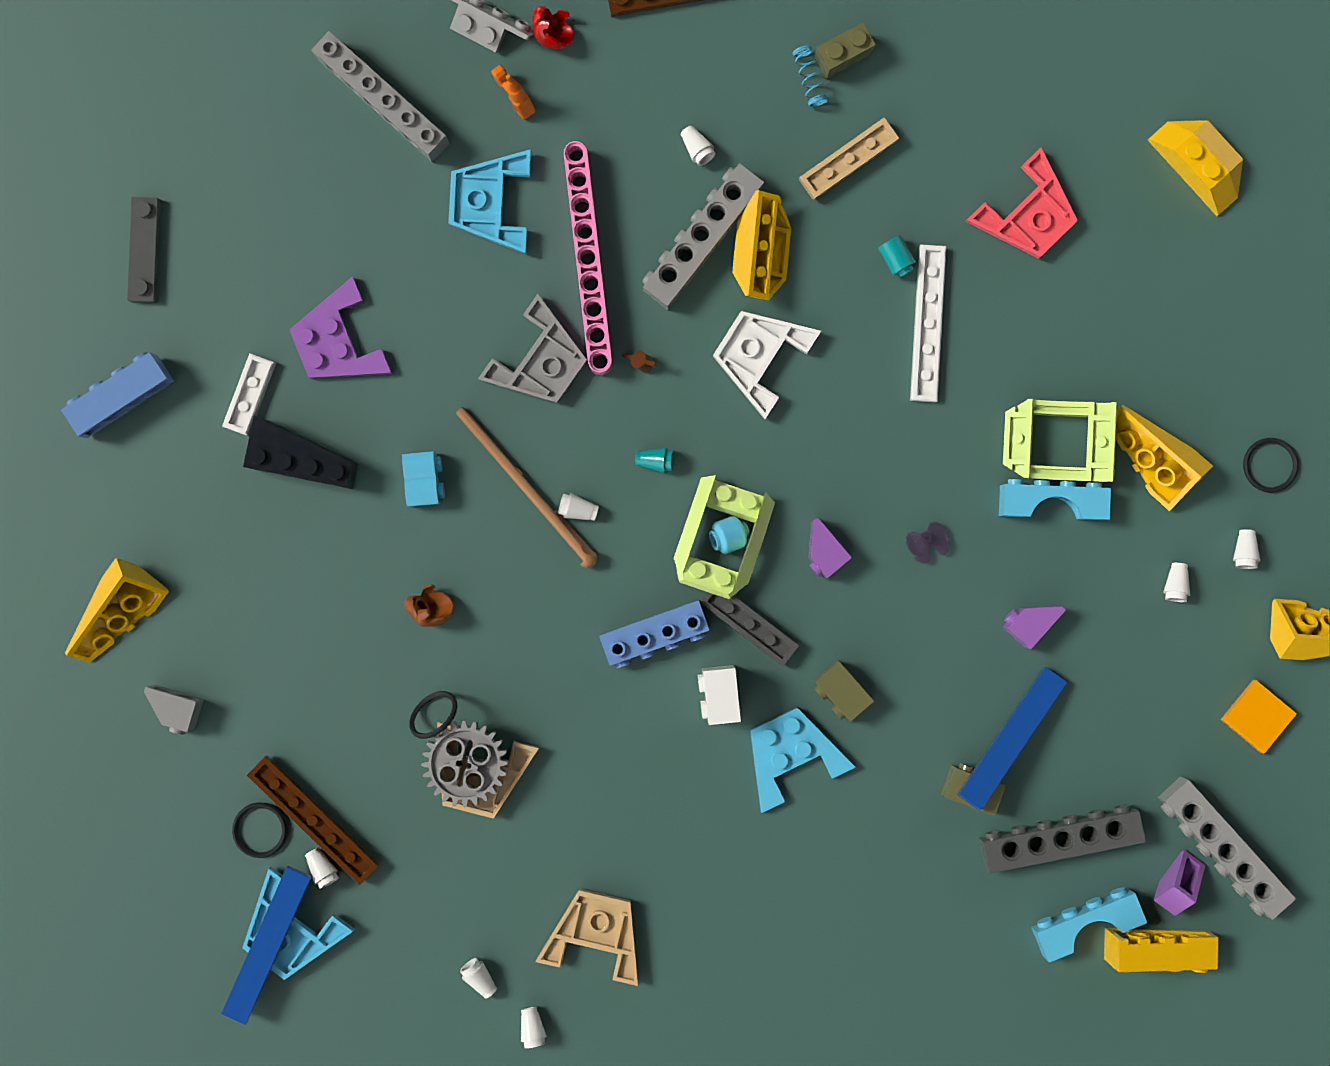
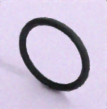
M1277 438L1261 439L1250 446L1243 460L1244 474L1250 484L1258 490L1269 493L1279 492L1292 484L1296 478L1298 458L1294 449L1283 440ZM1263 444H1278L1284 447L1292 458L1293 469L1291 475L1280 486H1262L1250 474V456L1257 447Z
M439 691L425 697L415 707L410 716L409 728L411 733L417 738L427 739L444 731L453 721L458 706L455 696L447 691ZM436 697H448L452 702V710L447 720L430 733L418 732L415 729L414 722L421 708Z
M260 802L252 803L239 811L234 819L232 826L234 842L240 851L254 858L269 857L279 851L285 843L288 830L287 822L280 810L273 805ZM255 808H265L272 811L281 822L282 835L280 841L273 849L267 852L259 853L247 849L238 837L240 819L245 813Z

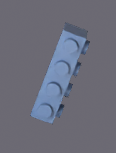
M151 352L137 355L133 359V363L126 368L120 367L111 373L112 377L106 381L94 383L89 387V392L83 396H75L67 401V406L61 409L78 437L89 438L175 382L158 355Z
M699 600L601 634L599 637L609 665L616 664V667L620 668L631 664L630 659L640 655L641 659L656 655L655 650L665 646L666 651L681 646V640L690 638L691 642L702 639L706 637L704 632L709 631Z

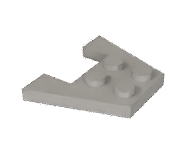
M537 294L523 316L544 331L515 372H512L492 358L478 380L558 404L586 364L587 359Z

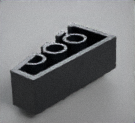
M253 416L243 467L353 490L357 463L260 417Z

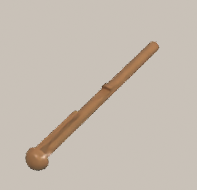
M464 407L460 408L456 415L583 560L580 566L583 568L594 567L598 560L596 552H593L564 517L558 514L557 509L553 511L523 477L522 471L511 463Z

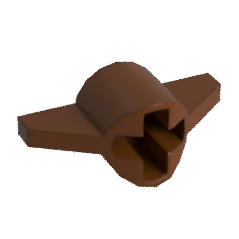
M637 351L633 355L625 353L622 355V357L631 360V365L643 373H648L652 367L657 368L658 365L654 362L653 357L643 351Z

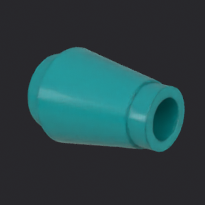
M666 447L637 451L635 465L662 473L673 471L674 450H668Z

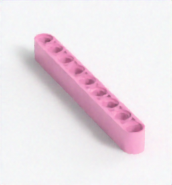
M573 141L568 143L564 149V161L587 358L591 371L596 375L603 376L609 373L612 368V355L589 159L584 144L579 141ZM579 151L583 154V157L579 161H573L569 158L570 154ZM576 177L586 179V183L581 187H576L572 184ZM581 202L587 203L589 209L584 213H579L575 210L577 204ZM583 228H589L592 231V235L587 239H582L578 236L579 231ZM585 254L595 256V261L590 265L583 264L581 259ZM587 280H596L598 287L593 291H588L584 288ZM591 305L601 307V313L598 316L592 317L587 314V310ZM596 330L602 331L605 334L604 339L599 343H595L590 339L591 333ZM598 356H603L608 360L607 365L602 369H598L593 365L594 359Z

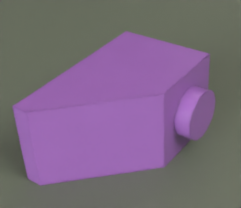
M818 517L811 521L808 558L812 563L809 567L818 577L823 575L825 578H828L852 557Z
M1062 606L1013 609L1004 618L1006 623L1002 628L1024 648L1032 649L1066 609Z
M1186 850L1181 851L1159 881L1154 901L1174 916L1195 904L1205 865Z

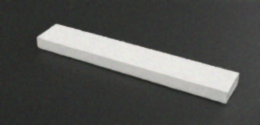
M919 246L910 401L935 403L938 401L946 246Z

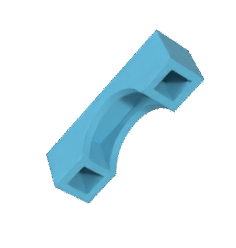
M1008 479V484L1000 485L999 516L1031 517L1035 507L1041 501L1047 498H1057L1071 507L1077 520H1110L1111 488H1102V483L1089 482L1086 483V487H1076V482L1062 481L1060 486H1050V481L1035 480L1034 485H1024V480Z
M1121 887L1112 890L1109 896L1102 899L1100 897L1089 899L1086 901V905L1080 908H1067L1061 912L1062 915L1055 918H1042L1037 921V925L1031 928L1042 956L1050 963L1074 953L1075 938L1079 931L1089 923L1096 921L1108 922L1124 933L1146 924L1147 920L1136 893L1128 888Z

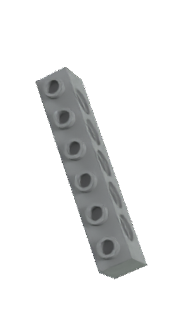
M330 31L313 47L311 51L319 62L432 163L448 147L450 143L443 132Z
M740 163L735 169L732 167L728 169L722 178L724 181L723 185L719 190L714 188L706 198V201L709 203L703 210L697 209L690 219L692 222L691 226L687 231L683 228L676 236L674 241L677 244L671 251L666 249L658 260L661 263L655 272L651 269L642 281L645 284L643 292L666 310L671 307L738 221L755 191L763 189L764 182ZM732 189L737 190L740 197L736 200H731L726 196V192ZM714 210H720L723 212L724 218L719 221L713 220L710 213ZM703 230L707 232L709 237L705 241H698L694 237L695 232ZM681 251H689L693 257L690 261L683 262L678 258V254ZM672 271L676 274L677 278L673 282H665L662 279L663 273Z
M1179 777L1157 797L1163 803L1161 809L1171 819L1175 817L1181 823L1178 828L1188 838L1193 837L1198 842L1196 848L1206 858L1210 856L1216 862L1214 868L1224 878L1228 876L1234 882L1231 885L1232 888L1241 897L1246 896L1252 902L1249 906L1259 917L1264 915L1274 920L1296 899L1188 779ZM1192 804V813L1189 816H1185V807ZM1206 824H1210L1209 834L1203 836V827ZM1227 843V853L1220 855L1221 846ZM1245 863V872L1238 875L1239 866ZM1263 883V891L1256 895V887Z

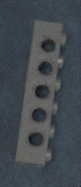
M1118 805L1114 807V811L1104 813V810H1093L1088 812V816L1078 818V815H1069L1062 817L1063 821L1053 823L1052 820L1037 822L1035 827L1027 828L1026 825L1012 827L1010 832L1001 833L1000 830L986 832L985 837L978 838L984 868L991 874L1145 843L1140 812L1130 807V805ZM1116 821V831L1108 833L1109 823ZM1087 826H1091V835L1083 839L1082 830ZM1065 831V841L1057 844L1056 835L1059 832ZM1040 837V845L1035 849H1031V839ZM1008 842H1014V851L1010 854H1005L1004 846Z

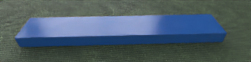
M1047 667L1041 670L957 795L978 811L982 810L1067 682Z
M286 867L222 1010V1015L244 1025L248 1022L312 876L293 867Z

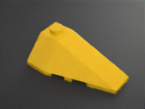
M1121 405L1117 410L1116 441L1121 449L1128 453L1134 463L1132 466L1136 473L1140 472L1147 483L1145 487L1148 492L1170 511L1209 472L1213 465L1192 447L1125 405Z
M115 558L101 578L65 652L66 656L88 663L92 662L114 644V639L125 631L130 632L135 628L134 624L145 615L149 617L154 613L168 594V589L140 566Z
M1274 599L1272 602L1270 640L1279 658L1308 660L1330 656V610L1322 607L1319 611L1307 608L1305 602L1298 600Z

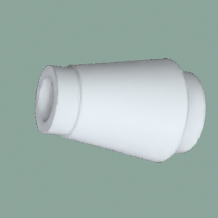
M688 126L681 132L680 135L694 163L697 162L699 166H702L714 158L716 154L714 146L694 126Z
M572 493L570 495L563 494L558 514L564 515V518L594 521L598 512V505H594Z
M1239 531L1233 561L1236 562V568H1258V562L1261 560L1256 531Z
M1172 563L1163 591L1166 594L1165 600L1187 602V597L1190 596L1187 564Z
M319 847L305 855L314 885L318 884L319 888L323 889L339 879L336 874L338 870L321 852Z
M473 958L461 968L462 980L483 995L485 999L496 992L497 987L483 961Z
M537 1007L522 1009L521 1042H524V1047L533 1048L545 1045V1037L547 1035L537 1012Z

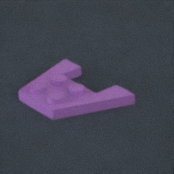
M353 276L289 329L310 379L393 374L383 349L376 350L359 358L357 356L340 313L342 310L364 302Z

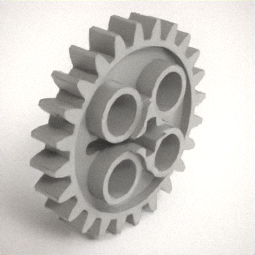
M463 720L461 727H459L456 721L451 724L452 730H449L447 727L442 731L443 735L438 734L434 736L436 742H427V746L432 750L424 751L422 754L429 758V761L421 764V766L429 768V771L424 773L423 777H431L432 781L428 783L427 787L435 785L437 789L434 795L436 796L442 792L444 794L443 802L451 797L453 798V806H456L459 800H462L464 807L468 806L469 800H472L473 804L477 806L479 804V797L486 802L489 799L487 792L494 795L497 793L494 784L498 786L503 785L504 782L499 776H506L508 772L502 769L501 766L507 765L509 761L501 759V756L506 754L507 750H499L498 748L503 740H493L496 731L489 735L486 733L488 725L478 729V721H474L472 726L468 727L467 720ZM456 740L462 745L461 753L454 754L450 751L449 744L451 741ZM471 740L473 744L467 760L471 766L467 767L464 772L462 786H458V780L463 768V764L459 763V761L465 758L467 744ZM477 747H483L487 750L488 757L486 760L477 759L475 756V749ZM450 766L455 770L456 775L454 779L449 780L444 777V767ZM470 773L479 774L481 777V784L479 786L470 784L468 780Z

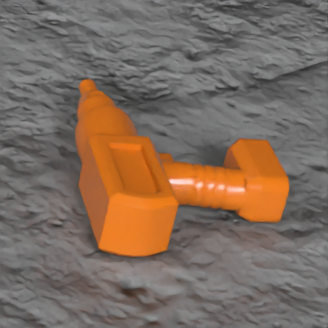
M502 65L494 68L491 73L495 81L509 94V99L518 115L525 120L534 114L535 108L522 86L507 74Z

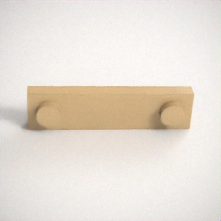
M882 118L800 176L799 181L814 201L896 143L899 137L887 120Z

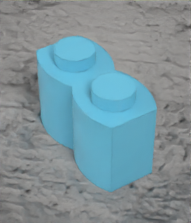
M434 451L402 454L407 507L441 504V498H445L444 483H439L438 472H442L441 456L437 457Z

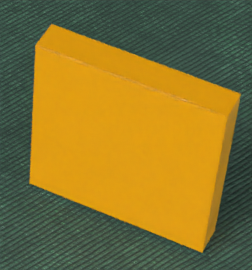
M1252 680L1220 720L1258 752L1264 754L1297 713L1257 680Z

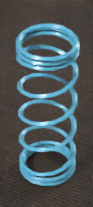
M805 45L795 49L792 54L796 58V64L804 65L800 68L798 74L808 76L802 82V86L810 88L805 94L810 99L808 106L817 107L826 103L828 99L826 94L815 97L807 96L810 90L823 85V83L813 86L804 85V81L809 77L820 73L815 72L807 75L800 73L804 67L816 62V60L809 63L797 62L798 58L805 57L813 52L812 46Z

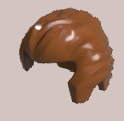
M432 584L424 586L420 596H408L404 602L406 612L422 627L443 625L451 618L454 611L451 598L444 592L434 591L435 586Z

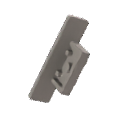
M451 0L457 3L458 7L450 29L495 53L499 51L507 30L525 40L535 37L533 29L528 22L521 19L514 20L508 16L507 11L486 5L485 0Z

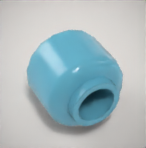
M735 516L714 522L711 531H709L712 547L723 554H728L745 547L747 537L750 535L747 524L744 521L741 522Z

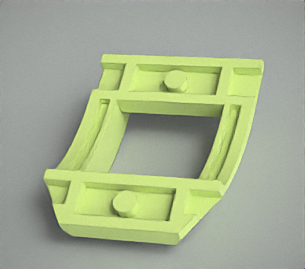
M1027 399L1020 405L1014 406L1005 412L1003 464L1024 478L1113 482L1115 475L1116 423L1118 418L1117 402L1095 403ZM1033 415L1088 417L1086 468L1031 465Z
M716 475L702 477L673 560H675L680 583L730 599L749 583L775 502L766 492L764 496L740 489L714 480ZM705 506L755 523L739 572L689 556Z

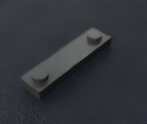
M131 197L127 300L130 302L157 303L161 200L159 198Z
M707 592L699 602L782 667L799 647L798 644L735 596L727 599Z

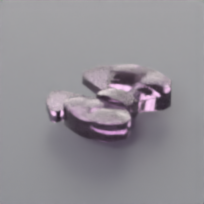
M939 522L929 523L926 532L921 534L910 532L905 538L908 550L912 555H915L914 560L920 563H929L930 561L928 546L933 545L940 555H945L950 547V541H946V531Z

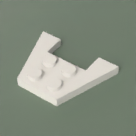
M741 311L713 354V357L765 420L779 397L759 385L758 381L784 341L807 354L821 331Z

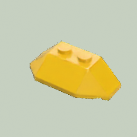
M1208 120L1168 121L1148 139L1150 144L1216 216L1220 215L1238 198L1243 158Z
M760 190L755 191L737 221L732 273L745 296L770 300L787 278L791 226L786 212L781 205L780 196Z

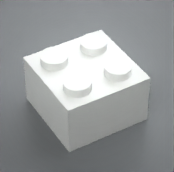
M728 665L702 668L703 674L698 675L699 690L705 693V700L700 701L702 719H707L709 725L741 722L735 667Z

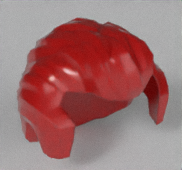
M545 6L536 7L532 16L533 33L536 40L541 45L552 49H564L572 44L574 37L573 29L566 22V18L570 17V13L561 9L552 15Z

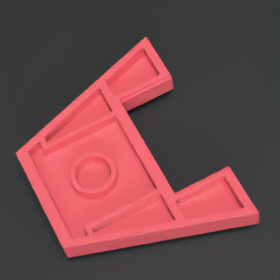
M1042 148L1037 150L1020 167L1038 187L1012 213L1003 220L984 202L965 221L1037 259L1078 221Z

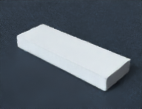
M249 353L222 427L247 436L250 435L253 416H257L274 371L275 362Z

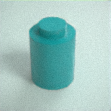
M901 235L890 239L878 248L893 276L899 274L901 278L914 270L912 265L916 261Z

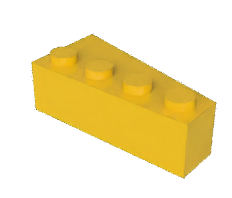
M1105 928L1104 960L1118 972H1181L1182 970H1192L1198 973H1207L1210 969H1218V937L1210 931L1131 929L1122 933L1117 928Z

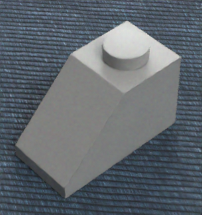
M155 685L145 687L144 693L161 725L170 727V732L181 735L195 730L203 699Z

